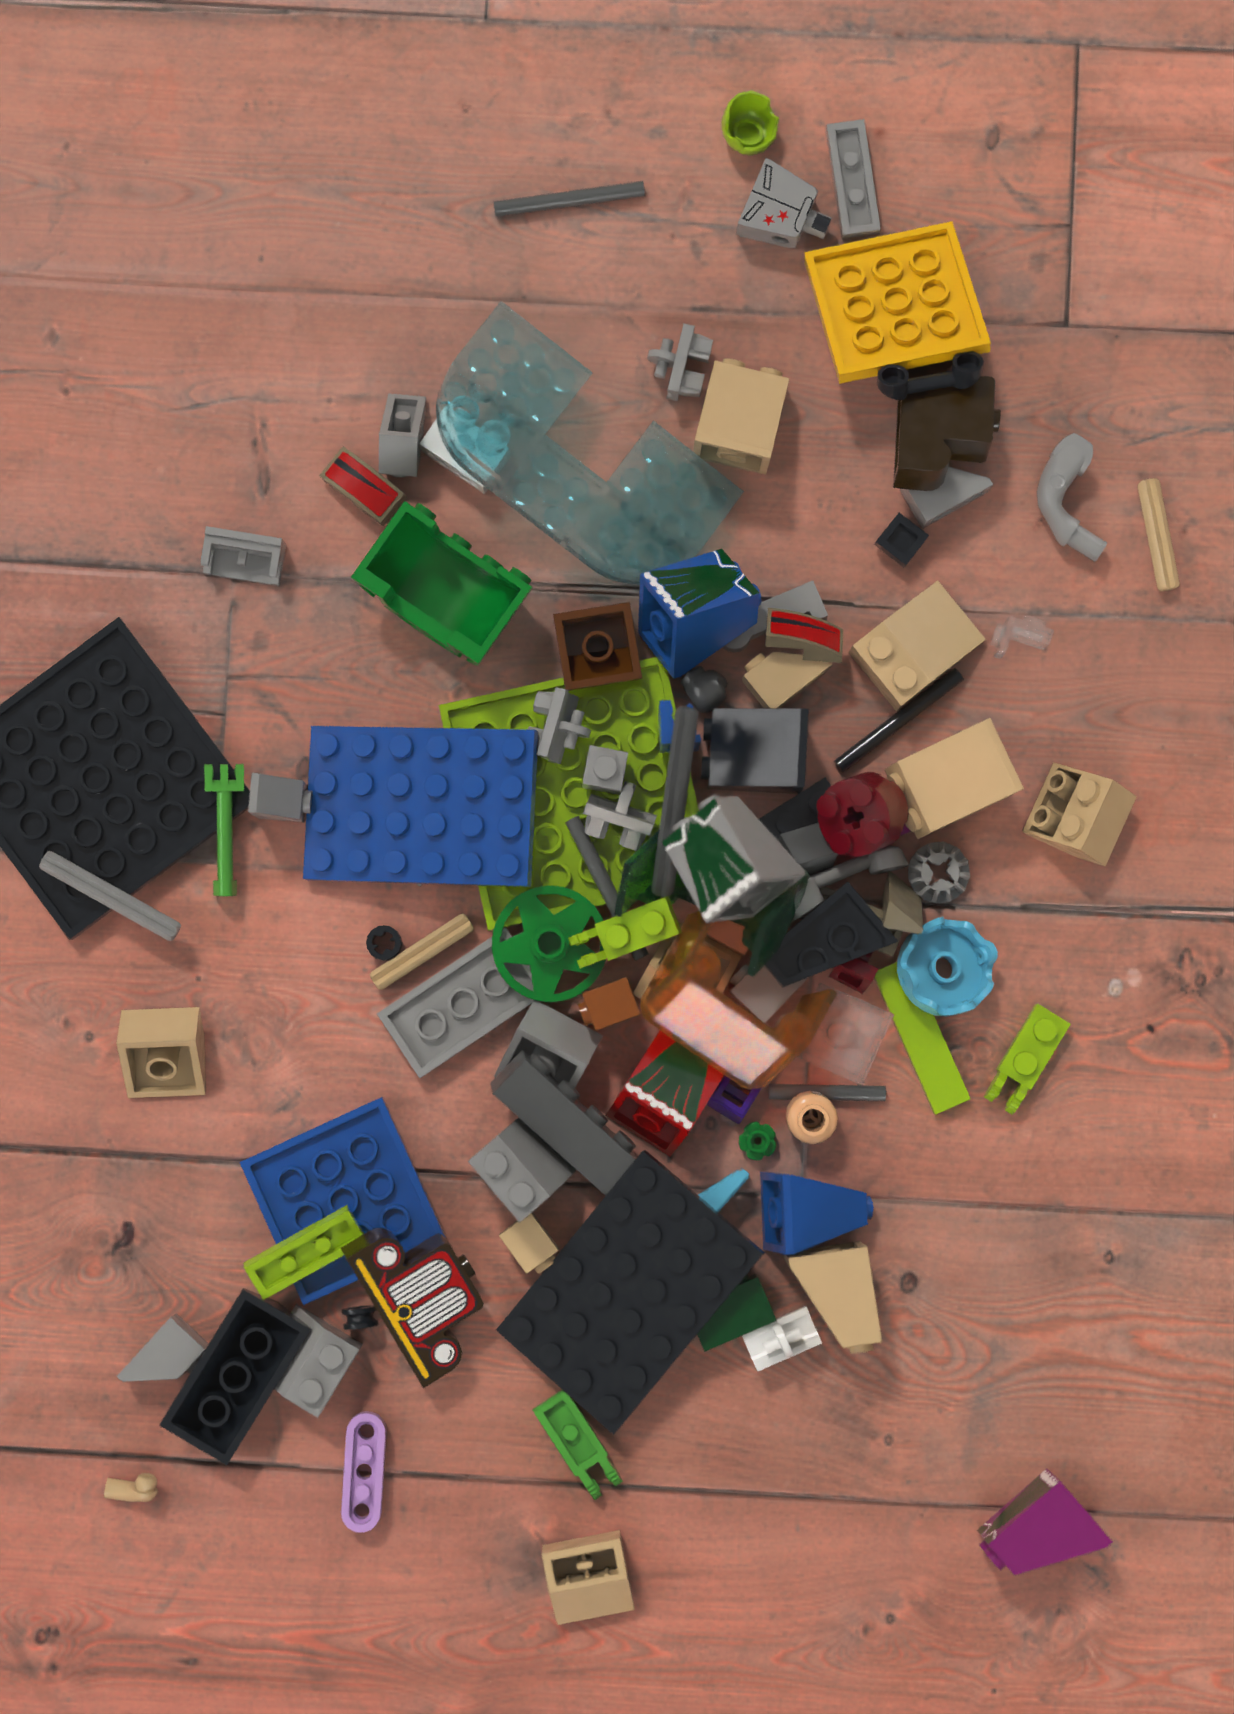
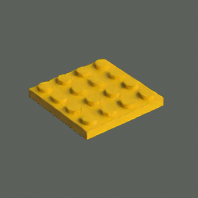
M953 221L804 252L805 266L839 384L878 376V371L890 364L900 365L907 370L953 360L957 353L974 351L978 354L990 352L991 341Z

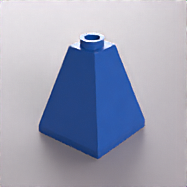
M769 1171L760 1172L763 1250L785 1255L795 1254L868 1225V1219L873 1217V1202L871 1197L867 1196L865 1192L791 1174Z

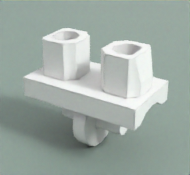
M806 1306L776 1319L777 1321L742 1336L757 1372L822 1344Z

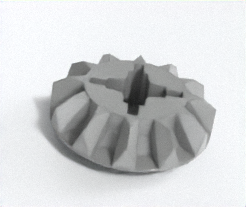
M945 842L926 844L917 850L910 860L908 867L910 885L918 896L928 902L946 903L952 901L965 891L970 878L968 860L958 847ZM947 859L950 860L947 864L946 874L949 875V879L953 882L939 879L930 886L929 883L932 880L933 871L926 864V861L939 866L946 862Z

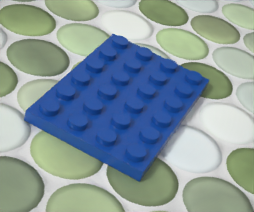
M311 726L308 790L313 791L311 814L306 813L303 879L313 881L531 887L538 731L525 729Z

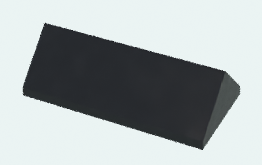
M243 1288L159 1426L223 1464L228 1465L311 1328L279 1302L270 1298L263 1300L260 1294Z

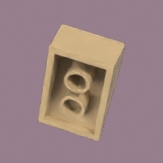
M936 581L856 642L848 653L891 706L898 711L986 639L940 582Z

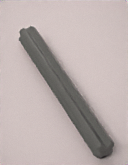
M682 706L675 711L651 888L654 895L661 897H670L675 888L677 869L662 841L674 832L672 830L673 826L683 820L685 815L698 721V710L692 707Z

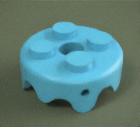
M939 917L923 924L922 934L910 933L906 937L897 958L899 983L910 1001L924 1012L945 1017L959 1015L975 1009L992 991L994 987L992 968L997 960L998 952L995 945L984 939L970 922L944 919V917ZM939 958H944L951 964L952 973L948 979L942 978L936 971V962Z

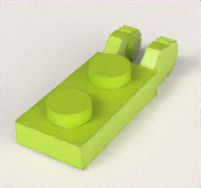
M667 896L594 924L595 928L571 936L568 939L571 946H578L596 936L600 938L604 950L595 954H587L582 956L580 960H577L581 969L604 959L610 961L678 935L682 931L670 899Z
M1035 1004L996 1068L998 1072L988 1087L984 1098L993 1102L999 1096L1007 1077L1019 1083L1014 1093L1007 1100L1005 1111L1013 1115L1025 1098L1027 1091L1032 1090L1071 1024L1043 1006Z

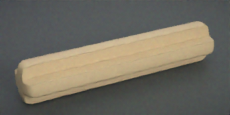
M1146 479L1138 484V492L1157 588L1159 591L1173 590L1179 586L1180 582L1160 481L1158 479Z
M460 914L370 973L375 986L379 990L385 989L470 934L474 930L472 923L465 914Z

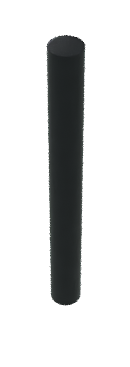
M956 668L952 669L834 760L842 773L961 683L964 680L961 673Z

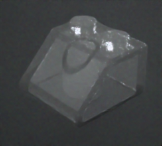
M819 983L788 1054L856 1085L863 1086L894 1014L862 999Z

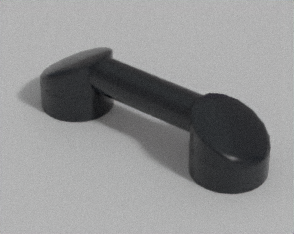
M974 351L957 353L953 357L952 371L909 378V373L904 367L890 364L878 371L877 386L884 395L894 400H904L908 394L951 386L957 389H966L977 383L981 378L984 360L980 354Z

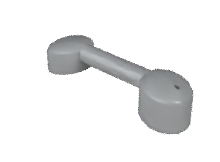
M889 845L868 855L852 858L797 881L784 893L782 902L791 922H793L824 900L819 889L866 869L869 870L871 875L899 870L909 866L901 848Z

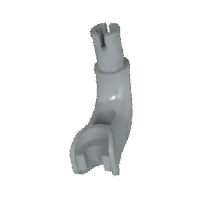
M1073 433L1064 437L1050 454V459L1042 472L1036 491L1037 502L1057 542L1063 547L1066 544L1095 562L1105 549L1107 542L1080 526V521L1072 517L1062 507V500L1066 490L1077 475L1082 476L1093 457V445L1080 435Z

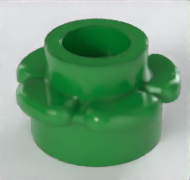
M759 1122L749 1123L744 1127V1133L739 1136V1147L742 1151L746 1152L748 1158L762 1160L764 1156H771L777 1146L776 1141H774L776 1133L768 1124L760 1125ZM760 1137L762 1140L761 1144L756 1145L754 1139Z

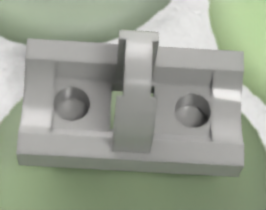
M627 781L621 790L618 803L590 794L583 814L587 815L585 834L604 839L609 823L624 827L619 844L638 851L646 835L650 836L657 815L630 807L636 785Z

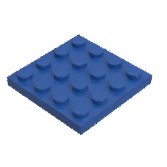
M383 1097L239 1162L276 1244L348 1205L364 1234L375 1228H385L396 1236L403 1247L404 1253L437 1233L442 1234L447 1239ZM343 1255L295 1282L294 1286L302 1304L305 1305L359 1279Z

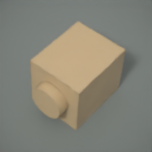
M533 1211L521 1222L517 1220L499 1235L526 1274L533 1269L538 1274L554 1263L555 1257L553 1254L559 1250V1247Z

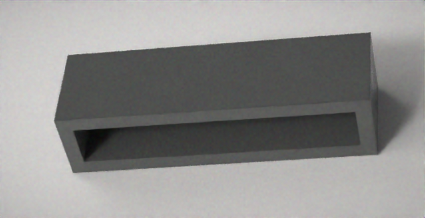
M522 1050L490 1083L493 1095L606 1196L636 1160L637 1157L634 1152L636 1145L622 1131L619 1130L615 1134L605 1125L608 1119L595 1106L591 1105L587 1109L577 1100L580 1094L569 1082L563 1079L559 1083L549 1074L552 1068L539 1055L535 1054L531 1058Z

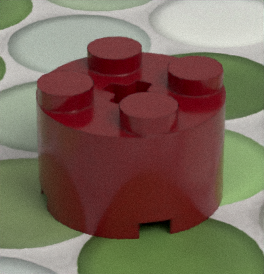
M864 772L841 780L826 790L824 795L817 801L818 823L822 835L829 843L832 851L839 855L865 856L891 845L900 837L904 823L907 822L908 804L903 791L895 782L889 781L880 776L881 774L875 772Z

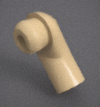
M150 1473L138 1475L136 1482L108 1478L104 1498L127 1502L151 1501L158 1492L156 1488L157 1478Z

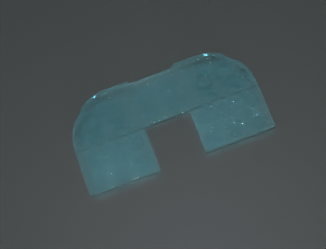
M500 301L450 365L438 392L436 402L437 425L442 441L452 458L468 474L589 568L608 579L626 584H640L641 573L695 557L744 491L655 421L650 424L607 482L591 471L545 434L590 378L592 372L509 306Z

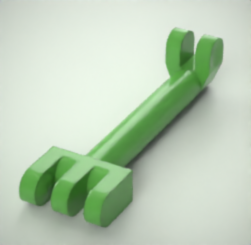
M204 764V791H216L218 880H213V896H237V880H233L232 791H244V764H236L234 769L236 780H228V764H220V780H213L214 769L212 764Z

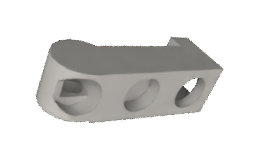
M812 580L761 602L758 608L757 624L722 648L728 652H740L748 646L750 640L766 634L768 608L800 612L826 621L828 614L814 581Z

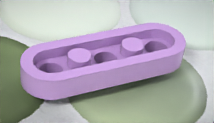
M371 1411L356 1414L346 1429L341 1517L344 1524L350 1530L358 1533L373 1529L377 1525L382 1513L387 1429L384 1420L378 1414ZM364 1424L371 1425L374 1429V1435L370 1438L362 1436L360 1427ZM361 1464L369 1465L372 1469V1474L368 1477H362L358 1473V1466ZM360 1503L366 1504L369 1508V1514L364 1517L359 1516L355 1511V1506Z

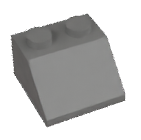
M534 1000L517 1028L494 1077H497L524 1050L531 1058L537 1054L552 1068L549 1074L559 1083L564 1079L575 1088L603 1035Z
M296 1304L291 1313L308 1325L311 1330L274 1389L287 1400L318 1418L363 1344Z

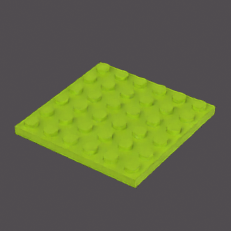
M657 657L640 660L642 679L568 691V693L579 697L576 710L585 712L581 726L591 730L590 737H578L574 750L565 748L561 764L550 762L537 755L531 887L478 885L488 931L494 930L500 913L512 899L535 887H565L580 893L595 907L606 905L565 824L568 820L579 816L585 827L587 815L583 814L590 794L617 803L620 795L583 788L582 783L590 745L628 752L622 788L627 781L636 785L630 807L657 815L650 836L646 835L638 851L619 844L624 827L609 823L604 839L590 835L589 837L622 901L653 895L651 888L670 752L660 753L659 701L671 700L673 720L676 711L668 671ZM558 678L438 705L443 728L527 730L531 726L544 730L547 716L533 711L536 693L538 691L554 692L556 687L565 689L564 679ZM691 773L684 819L692 817L699 811ZM678 871L676 873L674 890L686 887ZM557 894L536 896L553 915L576 902L573 899ZM518 906L506 920L504 928L522 924Z

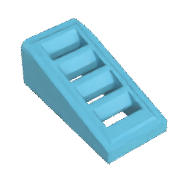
M743 1168L737 1169L698 1195L719 1212L747 1181L749 1173Z

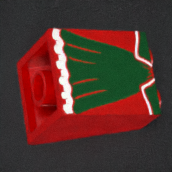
M668 1017L605 1116L671 1157L691 1131L734 1058L726 1054L725 1049L719 1044L711 1041L707 1042L696 1035L687 1024L681 1021H674Z

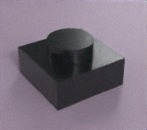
M899 512L874 545L905 568L929 535Z

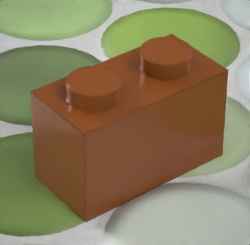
M627 977L582 993L585 1001L578 1004L585 1026L593 1024L596 1031L640 1015Z

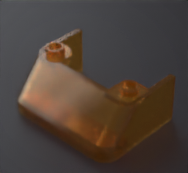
M700 911L690 913L681 926L682 933L676 935L641 998V1013L650 1024L741 1087L750 1090L763 1088L811 1044L837 992L833 989L803 995L795 1011L782 1015L772 1029L713 988L721 972V963L718 955L703 944V941L714 922L706 923Z

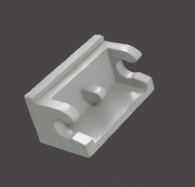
M206 526L201 555V566H204L203 573L280 586L286 544L282 538Z

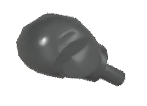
M699 666L684 674L685 677L681 680L680 684L684 687L685 692L699 712L709 713L713 708H718L726 700L725 688L728 682L717 671H705L702 666Z

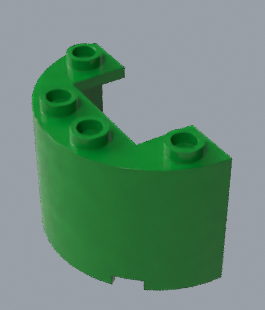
M404 501L351 578L370 596L374 597L377 595L382 604L385 605V608L421 634L459 658L462 654L468 657L466 661L479 666L532 590V586L529 585L532 580L515 567H512L509 572L487 554H484L481 559L469 551L472 545L464 538L455 533L449 537L441 532L434 521L437 516L431 510L420 503L413 507Z

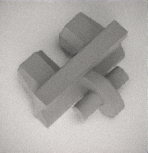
M683 324L676 354L671 352L674 341L665 338L662 340L660 350L651 349L648 351L647 360L656 364L655 377L664 379L667 368H673L667 389V399L678 401L679 395L700 397L705 374L685 369L688 358L708 363L713 340L694 333L695 326Z
M556 687L554 692L538 691L536 693L533 711L547 716L544 730L531 726L527 729L538 731L537 755L561 764L565 748L574 750L577 738H589L591 733L590 729L581 726L585 712L576 710L579 697L568 693L566 689Z

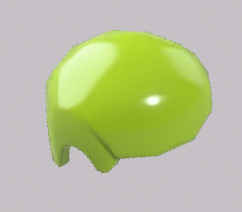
M752 90L738 93L728 102L722 116L721 130L723 137L729 146L740 154L751 156L763 153L776 139L779 117L773 113L770 107V99L766 95Z

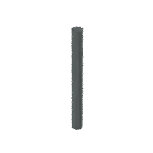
M643 181L493 201L495 217L642 197L645 196Z
M577 816L568 820L565 824L612 917L627 912L589 835L585 834V827L580 817ZM646 947L631 952L635 961L649 954Z

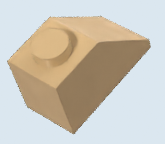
M772 652L765 658L760 653L744 666L747 673L743 676L742 682L763 708H781L827 672L833 663L803 660V655Z

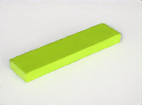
M897 962L879 969L874 980L934 1115L970 1100L971 1098L934 1015L918 1008L905 995L899 983Z

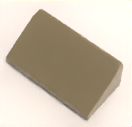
M888 871L882 895L883 927L922 934L921 897L894 873Z

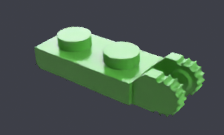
M563 1389L533 1408L534 1414L575 1477L579 1476L594 1500L602 1496L601 1488L587 1469L597 1462L602 1466L610 1483L617 1486L623 1482L614 1465L607 1457L608 1452L574 1399Z

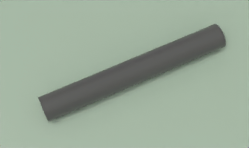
M769 1084V1099L792 1100L799 1093L807 1091L820 1092L828 1097L829 1100L837 1101L886 1100V1086Z

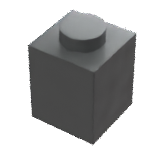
M819 823L780 834L778 839L780 844L806 873L801 879L833 867L838 855L832 851L829 843L822 835Z

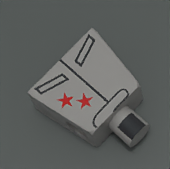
M766 158L738 221L736 235L792 249L796 248L803 231L824 239L832 217L812 210L818 194V190Z

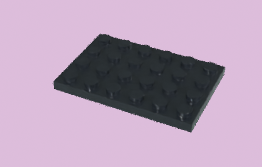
M644 1150L554 1258V1263L545 1269L496 1331L614 1435L765 1252L648 1151Z

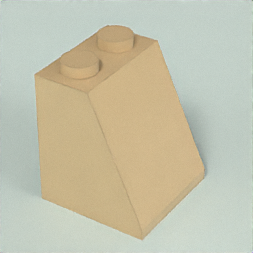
M723 359V362L714 361L695 437L692 457L766 475L789 378L782 377V372L773 368L762 367L760 371L745 368L743 362L735 359Z
M990 718L912 754L885 769L886 779L895 782L905 795L908 804V818L905 824L910 831L915 833L917 839L994 805L1024 789Z
M861 1241L809 1248L790 1255L784 1254L785 1262L842 1348L850 1349V1353L867 1352L874 1349L873 1343L882 1342L868 1248Z

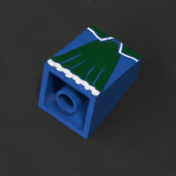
M723 549L641 573L638 634L674 679L681 677L757 624L758 608L761 605L760 591L742 573L738 563L732 561Z

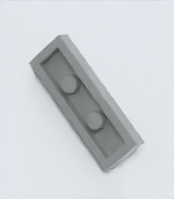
M861 119L827 124L826 136L842 239L877 235L880 233L881 228L865 121Z

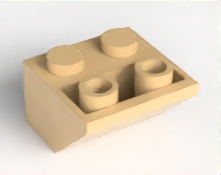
M1053 762L1022 832L1074 857L1106 866L1137 796L1112 779Z
M620 1530L543 1545L542 1558L557 1625L635 1610Z

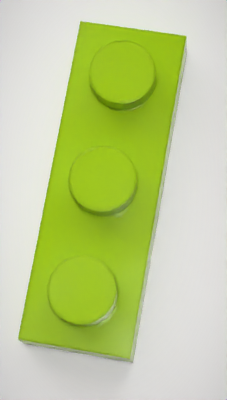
M348 1205L245 1261L243 1263L244 1269L264 1300L342 1257L344 1254L340 1248L364 1233Z

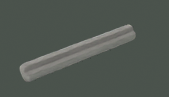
M48 851L43 856L39 868L168 941H173L177 936L181 924L52 851Z

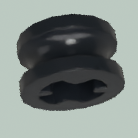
M377 926L367 936V950L376 959L390 960L401 951V936L398 931L390 926ZM388 932L393 936L390 941H395L393 950L386 949L383 954H380L375 950L379 946L374 945V939L376 936L383 937Z
M362 1305L342 1309V1315L347 1317V1322L343 1324L344 1329H362L379 1325L378 1320L373 1316V1313L377 1311L375 1306Z

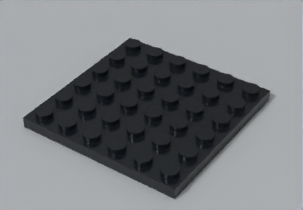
M120 617L0 704V847L69 940L75 939L110 913L112 909L39 868L40 862L48 851L60 855L132 896L217 833L216 791H204V764H212L214 769L213 780H220V764H228V780H236L234 768ZM245 783L244 791H232V821L249 809L250 790Z

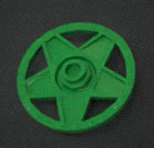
M560 886L535 887L516 896L500 913L492 935L493 958L502 978L521 995L541 1002L564 1001L584 992L598 978L606 959L580 969L577 960H580L582 956L587 954H595V952L584 943L578 946H571L568 938L583 932L591 916L595 924L602 922L603 918L599 911L580 893ZM557 894L573 899L576 902L553 915L536 896ZM518 906L524 931L500 942L504 924ZM600 941V951H603L604 949ZM504 963L530 965L533 991L517 982ZM563 970L590 974L575 988L554 994Z

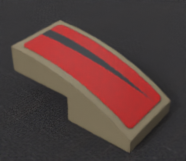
M344 446L319 475L328 485L351 500L357 508L382 526L385 525L407 498L400 489Z
M768 608L765 647L803 649V660L842 663L843 629L808 614Z

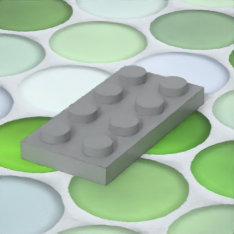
M507 928L503 929L500 942L512 937ZM491 937L378 1012L377 1015L418 1077L422 1078L531 1005L534 1000L515 991L502 978L493 958ZM504 963L517 982L533 991L530 965Z

